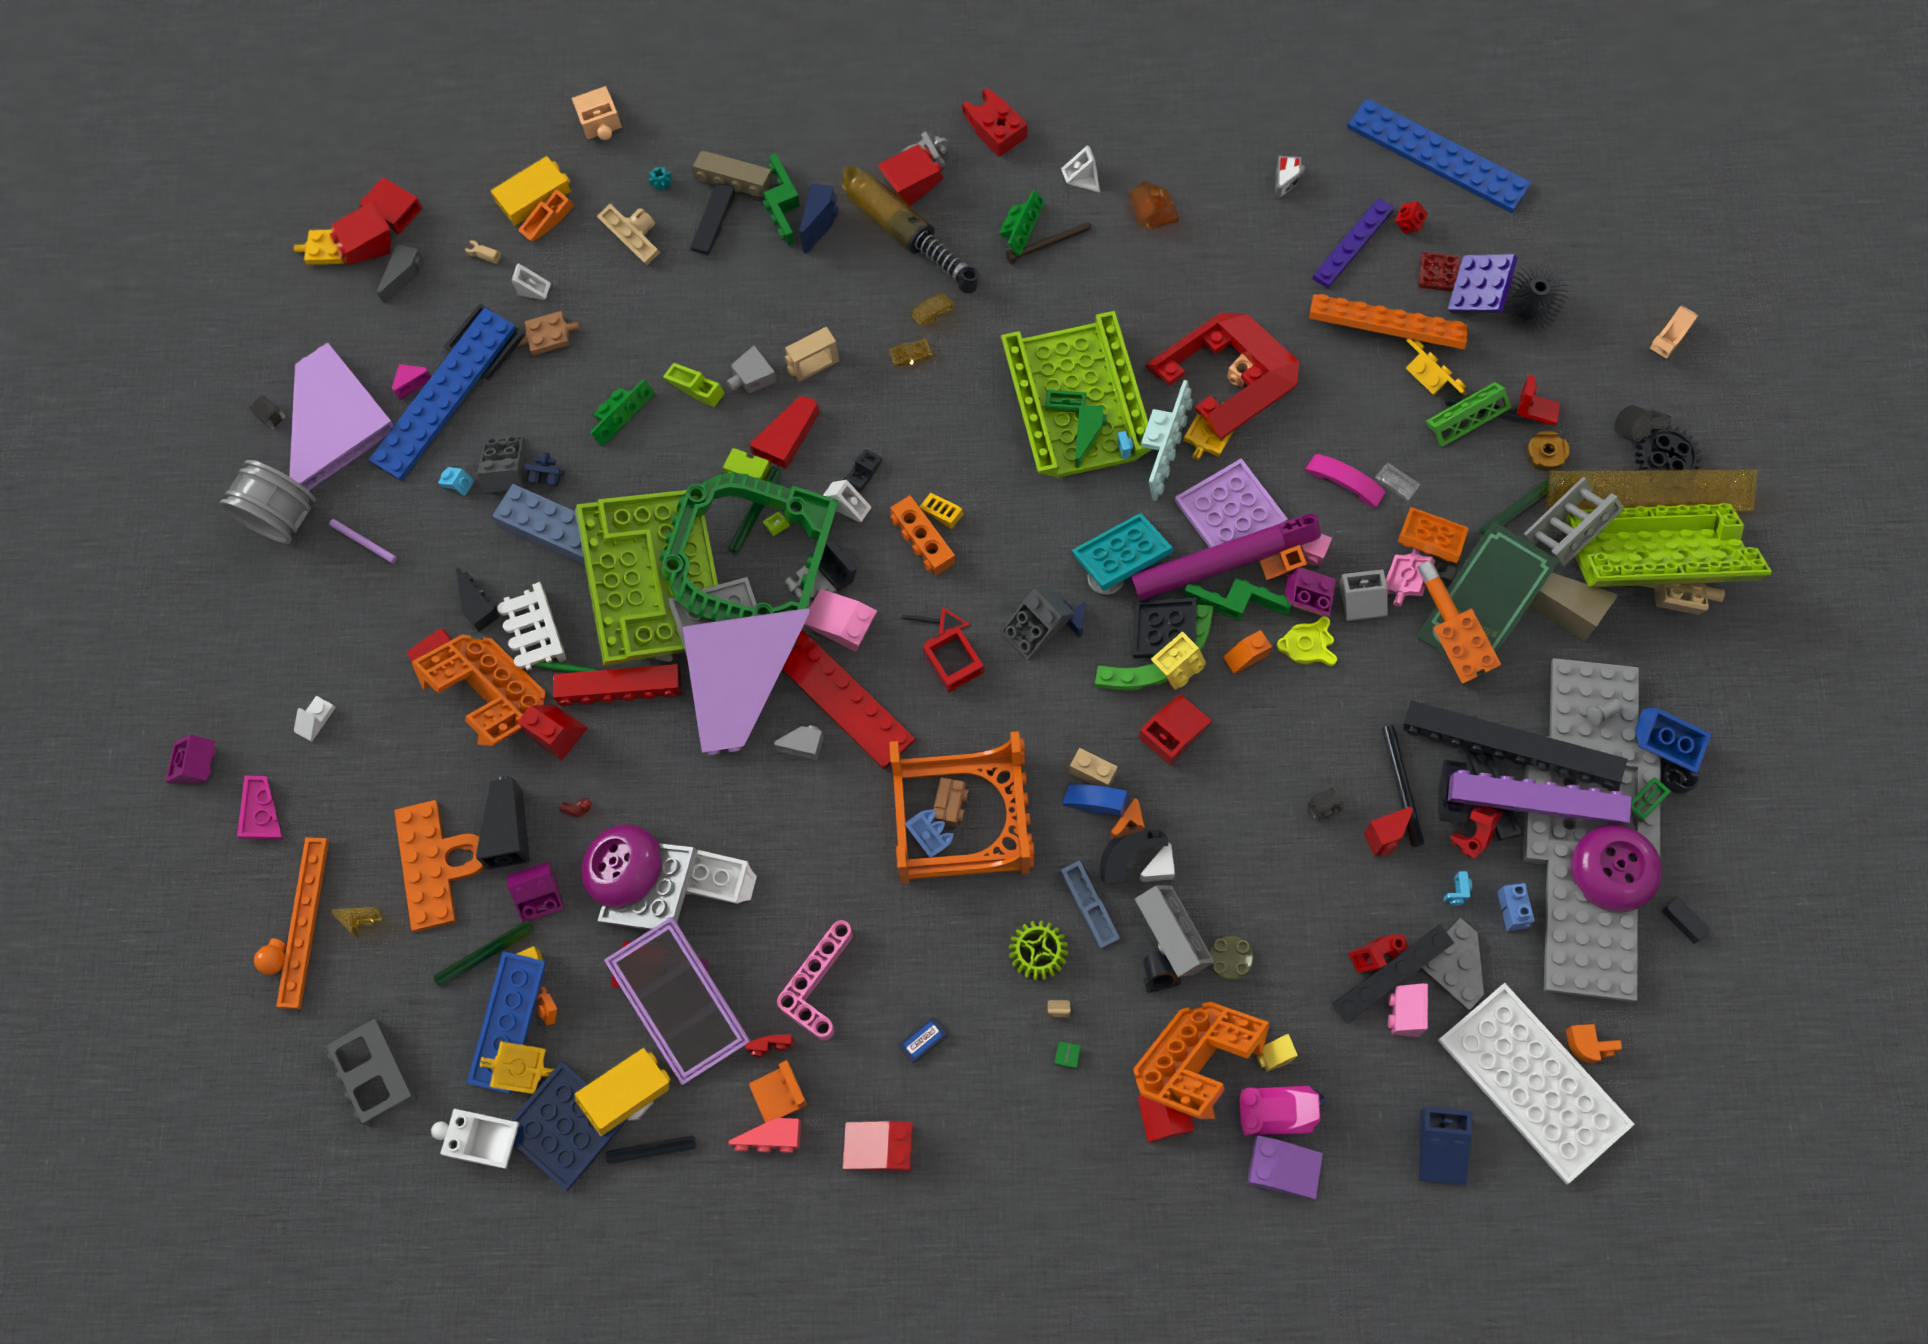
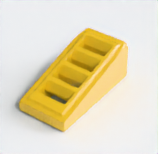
M930 493L920 505V509L924 513L951 530L963 516L962 508L933 493ZM933 500V505L928 508L927 505ZM938 504L941 505L937 511H934ZM946 508L947 510L941 514V511Z

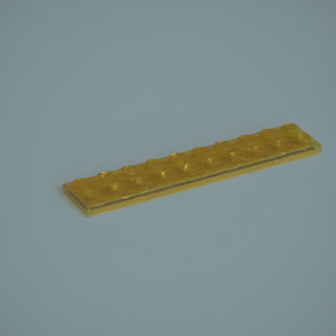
M1756 469L1549 470L1547 511L1582 477L1587 479L1593 490L1592 493L1604 500L1612 493L1618 497L1623 508H1636L1638 506L1657 507L1660 505L1666 507L1699 504L1718 505L1720 503L1731 504L1735 511H1754L1757 481ZM1584 499L1576 507L1583 510L1596 509L1598 506Z

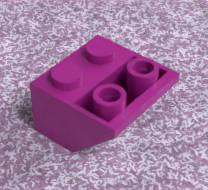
M1297 567L1288 575L1285 595L1291 606L1328 618L1330 617L1336 579Z
M549 861L508 875L507 887L522 923L564 909L558 882Z

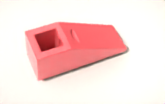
M775 1118L729 1140V1145L735 1147V1151H748V1148H757L758 1152H771V1148L780 1149L781 1153H793V1149H799L801 1121L791 1118Z

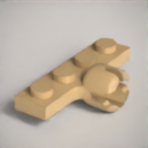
M609 204L597 216L598 219L647 266L660 253L645 238V234L655 225L654 220L642 208H639L629 218H625L615 207Z

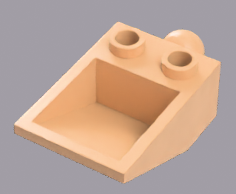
M606 86L572 98L587 140L597 136L601 140H609L612 136V131L622 128Z

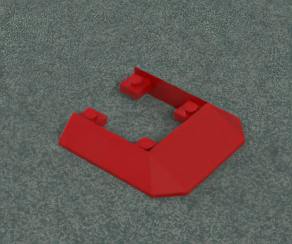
M1219 313L1145 364V367L1157 379L1161 377L1169 386L1185 376V371L1178 364L1205 345L1214 354H1217L1231 344L1253 364L1252 367L1241 374V379L1248 385L1246 388L1221 405L1212 396H1209L1195 406V411L1208 423V428L1220 440L1297 387L1299 361L1248 314Z

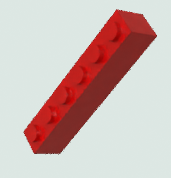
M678 664L553 674V698L561 706H571L572 703L589 705L596 701L611 703L614 700L621 699L623 701H633L634 698L649 700L657 696L672 698L676 695H681V670Z

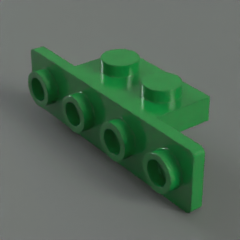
M1037 190L1031 191L1026 203L1014 205L1009 209L1006 220L1003 222L999 232L1003 239L1010 237L1008 245L1017 256L1022 254L1045 204Z
M644 379L641 380L630 392L619 388L611 394V397L605 403L598 407L593 415L600 422L590 431V434L600 446H604L655 394L648 382Z

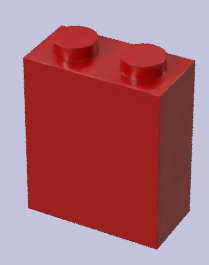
M384 177L374 185L373 189L359 203L363 207L375 201L390 230L398 235L423 209L416 196Z

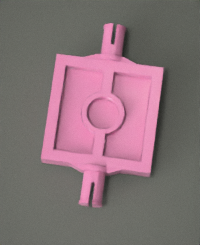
M1414 548L1411 554L1395 555L1386 578L1387 594H1396L1393 604L1397 607L1398 605L1399 607L1402 606L1405 596H1423L1426 585L1417 566L1429 560L1434 564L1435 560L1433 557L1421 556L1422 550Z

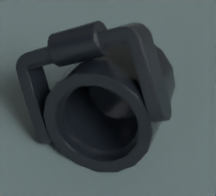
M1161 951L1151 953L1144 958L1143 966L1147 977L1144 979L1147 993L1181 985L1180 977L1175 973L1167 956L1162 954Z

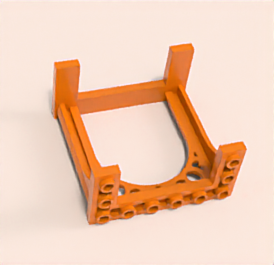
M1019 731L1010 732V740L998 748L963 755L901 759L898 741L889 742L890 760L894 777L898 846H896L897 868L901 884H910V879L1021 870L1022 875L1030 874V867H1034V844L1031 833L1027 834L1026 827L1030 826V814L1025 813V805H1028V793H1023V785H1027L1026 772H1021V765H1025L1024 738L1019 737ZM993 769H996L993 776L987 774V771L993 772ZM1009 772V780L1003 784L998 783L997 777L999 774ZM970 774L989 781L997 788L1005 802L1007 816L1001 835L991 846L983 851L969 855L908 860L903 779ZM1013 783L1014 785H1012L1010 788V792L1012 793L1007 794L1005 792V788L1009 787ZM1014 808L1015 811L1011 813L1009 812V809ZM1010 827H1015L1013 830L1018 837L1009 833ZM1005 838L1012 839L1017 847L1014 850H1008L1003 846L1002 841ZM999 848L1003 854L1000 855V852L994 854V849Z

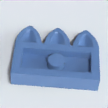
M922 810L905 822V826L928 856L932 858L951 843L954 834H940L945 822L937 821L932 823L936 810Z

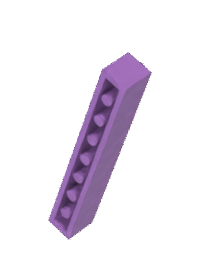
M1457 770V773L1454 772L1450 776L1449 802L1616 825H1625L1630 822L1632 796H1624V792L1611 791V794L1602 793V789L1598 788L1580 790V786L1567 785L1566 787H1558V783L1545 782L1543 785L1536 784V780L1523 779L1521 782L1514 781V777L1501 776L1499 779L1492 778V774L1479 773V776L1470 775V771Z

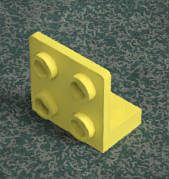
M1183 631L1151 658L1152 662L1167 677L1174 690L1186 685L1189 678L1202 671L1206 664L1200 649Z

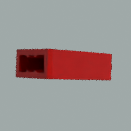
M799 396L750 443L752 455L787 469L820 413L818 403L810 397Z

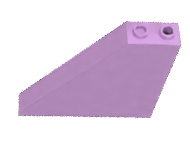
M329 343L319 347L315 352L295 364L289 477L300 483L307 490H311L382 441L394 427L391 420Z
M809 608L683 627L702 752H707V755L719 754L722 749L734 752L741 750V747L745 745L810 613Z

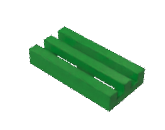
M1047 390L1045 410L1079 413V405H1086V392ZM1050 397H1062V399H1054ZM1069 398H1076L1082 400H1070Z
M1653 777L1631 800V814L1633 816L1636 815L1639 818L1638 820L1642 822L1671 791L1657 778ZM1655 784L1657 787L1635 808L1633 806L1635 802ZM1662 790L1664 793L1642 814L1640 810Z

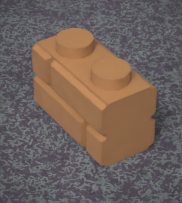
M940 778L933 809L936 810V814L932 823L943 821L945 826L957 828L958 822L963 821L965 810L961 809L962 803L967 802L969 794L965 782Z

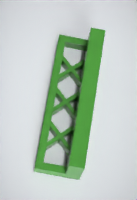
M1494 382L1426 420L1428 428L1435 432L1439 445L1443 447L1509 410L1511 405L1505 388ZM1502 398L1504 405L1497 409L1493 408L1496 401ZM1487 409L1483 417L1476 418L1479 410ZM1463 419H1469L1465 427L1459 428ZM1447 428L1452 429L1449 436L1443 439L1441 432Z

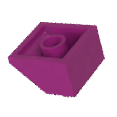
M190 734L174 742L165 782L200 784L207 781L211 775L210 763L216 753L214 748L215 741Z

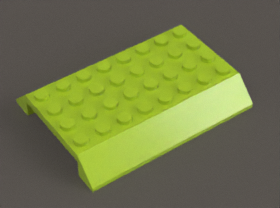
M1115 311L1097 314L1093 324L1022 339L1020 331L1001 335L1039 474L1055 478L1133 462L1152 450L1142 447L1141 444L1148 420ZM1047 390L1086 392V405L1103 406V414H1107L1106 426H1102V434L1079 468H1075L1079 413L1045 410ZM1050 397L1054 399H1062V397ZM1069 398L1070 400H1082L1076 398ZM1126 431L1127 437H1131L1133 442L1130 458L1122 459L1117 443L1118 433Z

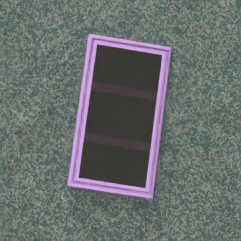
M673 916L668 917L655 928L604 959L682 1085L750 1042L747 1034Z

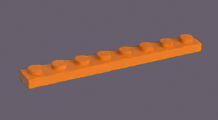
M305 837L276 1005L279 1009H301L329 845L327 838Z

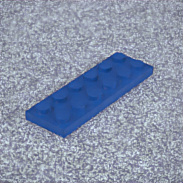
M506 951L502 952L467 1083L508 1094L512 1093L511 1090L490 1087L493 1074L492 1068L480 1067V1062H482L480 1060L482 1057L495 1059L500 1041L525 1045L547 961Z

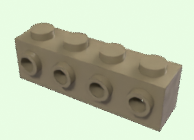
M703 150L700 151L693 165L696 180L714 185L720 183L732 186L734 191L751 194L752 196L764 198L763 192L768 191L772 183L771 169Z

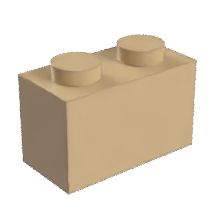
M1079 748L1070 764L1069 774L1091 785L1110 787L1117 775L1118 766Z

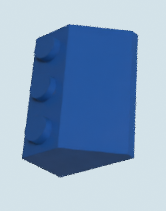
M1658 708L1643 709L1635 728L1640 748L1693 773H1698L1712 735L1711 733Z

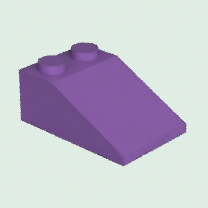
M1257 1135L1254 1139L1247 1185L1316 1200L1323 1153Z

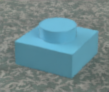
M1126 431L1119 432L1117 443L1122 459L1130 458L1131 450L1133 449L1132 439L1127 437Z

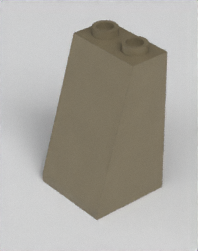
M1542 569L1537 576L1533 574L1521 592L1524 594L1521 602H1523L1543 572ZM1547 571L1525 604L1585 642L1618 595L1598 587H1588L1585 583Z

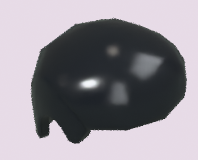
M1674 763L1669 764L1663 770V782L1672 793L1685 794L1698 785V776H1693L1691 771Z

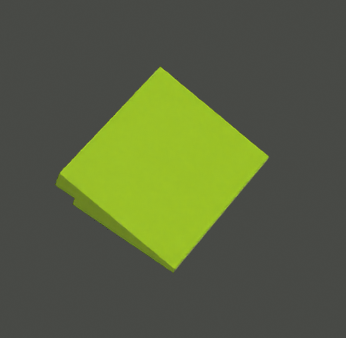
M687 490L598 499V502L576 505V518L603 666L685 652L668 603V599L675 596L671 591L670 582L661 575L663 561H659L662 549L667 550L668 543H665L668 532H673L674 526L671 524L674 514H679L680 508H677L680 496L685 497ZM691 496L694 499H700L698 496ZM705 515L697 516L684 553L690 562L687 577L697 589L702 590L718 585ZM668 566V568H669L670 570H676V569H677V568L674 567V566Z

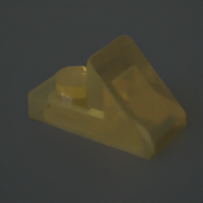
M376 907L332 909V914L357 938H359L360 923L373 924L374 921L382 920V911Z

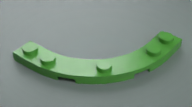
M1198 604L1196 646L1201 651L1209 637L1214 608L1213 606ZM1154 663L1137 668L1098 666L1095 688L1125 691L1140 690L1142 687L1163 684L1168 679Z

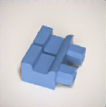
M1526 884L1503 886L1497 891L1501 910H1504L1502 914L1507 932L1529 929L1530 923L1535 922Z

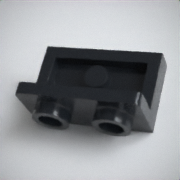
M833 540L825 544L818 570L836 590H840L853 583L857 567Z

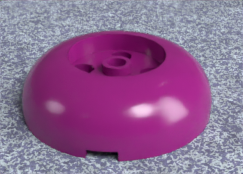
M631 824L617 825L599 834L588 847L582 862V881L589 896L600 905L611 909H621L623 906L630 903L635 904L644 898L654 886L661 870L662 859L660 858V845L657 839L646 829Z
M1620 825L1598 827L1584 835L1572 852L1570 864L1574 883L1578 885L1584 894L1583 896L1589 902L1601 909L1611 912L1636 910L1649 902L1660 886L1662 865L1658 852L1645 836L1631 828ZM1606 849L1610 852H1615L1614 856L1607 855ZM1628 855H1632L1636 862H1631L1628 859ZM1603 869H1606V871H1607V873L1610 875V877H1607V876H1606V874L1604 873ZM1629 874L1632 876L1631 883L1625 880V875Z

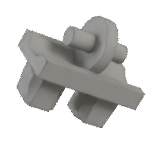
M925 131L921 134L923 139L917 144L922 145L931 152L933 163L937 161L941 167L945 166L946 164L939 152L942 154L947 152L946 148L949 144L947 139L936 136L934 138L935 142H933Z

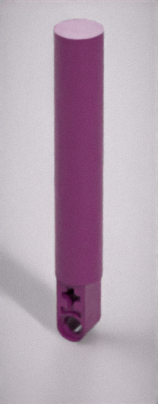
M1306 514L1138 572L1130 576L1136 596L1139 601L1183 587L1188 583L1191 584L1278 554L1295 546L1315 541L1321 537L1318 516Z

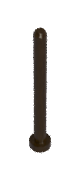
M1088 222L1026 246L1019 256L1014 251L1008 250L1006 251L1007 260L1012 264L1019 257L1090 230L1091 224Z

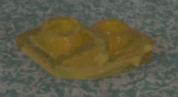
M942 292L920 303L910 311V315L922 326L936 321L938 314L953 310L954 303Z
M926 337L909 345L907 342L888 349L895 367L914 364L934 357Z

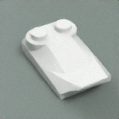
M698 850L685 894H694L737 904L742 901L751 900L757 876L751 870L748 861Z

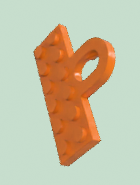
M437 800L395 809L411 931L418 932L455 923L456 916L450 881L474 876L485 868L476 859L479 836L461 834L444 839ZM455 849L471 850L474 853L473 859L462 866L452 867L447 862L449 853Z

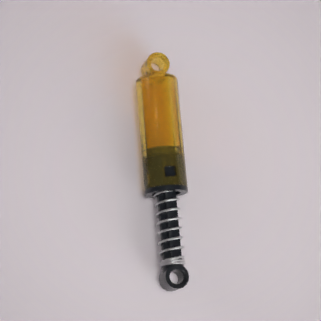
M853 165L846 166L843 169L842 188L846 191L849 200L912 254L919 252L926 254V257L931 259L933 263H937V267L942 268V271L946 272L949 277H952L953 281L959 282L958 287L962 292L968 294L976 291L979 271L975 267L968 266L965 262L960 263V258H954V253H949L948 248L944 249V244L939 245L938 239L933 240L935 231L931 224L870 172H861L858 167Z

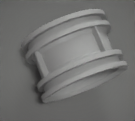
M246 460L243 464L244 468L240 469L233 484L224 494L225 499H221L219 502L220 508L252 531L276 542L290 544L292 541L291 536L296 535L297 529L305 516L310 512V506L315 504L316 498L304 486L284 473L266 464L254 460Z

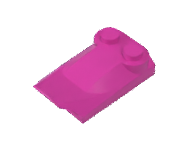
M1310 1086L1250 1087L1242 1089L1240 1113L1244 1136L1314 1133V1127L1321 1121L1319 1093L1312 1090Z

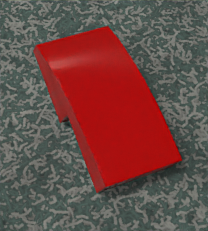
M441 628L423 639L406 654L411 661H414L452 639L445 629Z
M792 1035L766 1036L745 1044V1049L747 1052H750V1056L763 1057L764 1054H770L771 1046H774L773 1049L783 1051L787 1050V1047L793 1048L794 1038Z

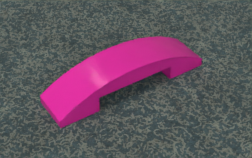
M1315 454L1305 469L1306 472L1321 480L1325 477L1359 495L1358 500L1375 509L1386 493L1381 486L1362 472L1327 456Z

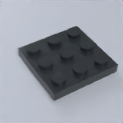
M480 303L444 346L447 351H452L484 307L487 308ZM515 328L513 335L482 374L487 379L493 376L525 337V334L518 328Z
M1197 597L1136 601L1133 658H1153L1182 631L1196 645Z

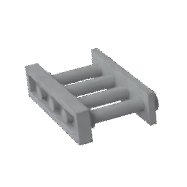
M1582 477L1524 535L1532 547L1541 541L1552 548L1551 552L1556 561L1564 567L1624 508L1618 497L1612 493L1605 500L1592 493L1593 490L1587 479ZM1584 499L1598 506L1590 514L1576 507ZM1569 513L1583 520L1575 529L1562 522ZM1554 527L1567 534L1560 543L1547 536Z

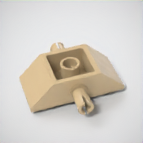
M1705 583L1637 585L1654 588L1656 607L1700 615L1708 610V599L1723 602L1725 597V589L1708 587Z

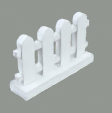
M540 582L532 584L533 592L526 590L524 591L525 595L510 599L508 596L497 607L501 615H509L510 617L509 620L503 623L504 630L507 633L515 632L516 637L509 640V647L513 651H521V655L515 657L514 664L519 669L526 668L527 671L532 669L531 665L546 661L551 663V658L554 657L558 659L559 663L567 660L545 590ZM539 604L540 609L536 610L535 605ZM526 608L530 609L529 613L517 617L515 616V612ZM544 622L545 627L541 628L540 623ZM535 625L536 630L521 635L520 630ZM550 639L551 644L547 645L546 640ZM538 643L541 644V648L529 652L526 651V647Z

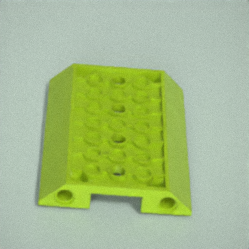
M1720 503L1718 505L1699 504L1667 507L1660 505L1657 507L1638 506L1636 508H1624L1621 513L1575 555L1588 587L1760 581L1772 573L1759 549L1746 548L1741 538L1744 524L1733 506L1727 503ZM1595 509L1583 510V511H1585L1586 513L1590 514V513H1591L1592 511H1594ZM1572 513L1566 516L1567 525L1574 529L1583 521Z

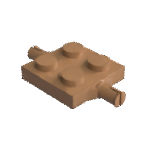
M562 311L525 321L526 335L517 347L529 344L530 352L534 356L570 345L568 339L569 332L580 329L579 322L567 324Z

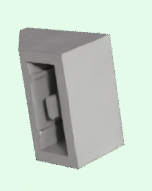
M1383 569L1342 574L1339 581V589L1346 622L1388 616L1387 584Z

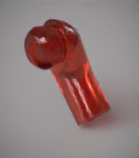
M583 798L574 805L562 802L559 811L573 817H580L590 810L592 802L588 798Z

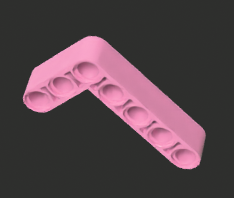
M839 920L832 925L781 992L777 1000L778 1006L784 1014L822 1041L833 1037V1024L826 1016L805 1002V1000L853 937L850 925L844 920ZM841 928L848 930L847 934L843 937L836 935L837 931ZM826 946H834V951L831 954L823 953ZM814 963L821 964V968L817 972L810 971V967ZM800 981H807L808 984L805 989L799 990L796 988ZM786 999H794V1004L791 1007H783ZM805 1011L812 1013L811 1018L807 1021L800 1019L801 1014ZM827 1024L829 1025L828 1032L824 1034L818 1033L819 1026Z

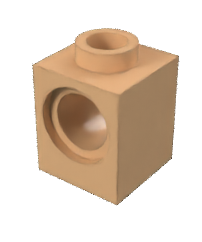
M1241 354L1229 367L1227 378L1233 385H1238L1243 389L1246 383L1241 379L1242 373L1238 371L1244 372L1252 367L1253 364Z

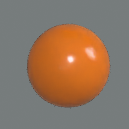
M271 938L268 945L261 947L254 956L255 968L264 975H274L283 969L284 951L287 944L281 940Z

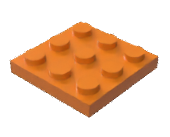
M1410 507L1397 542L1402 543L1406 547L1422 550L1425 554H1433L1445 561L1457 563L1469 527Z

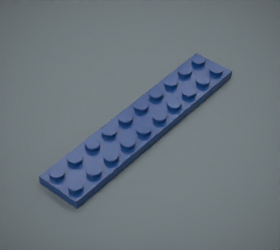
M1368 98L1365 99L1347 126L1349 130L1510 213H1513L1532 183Z
M484 307L368 460L402 481L513 335L517 327Z

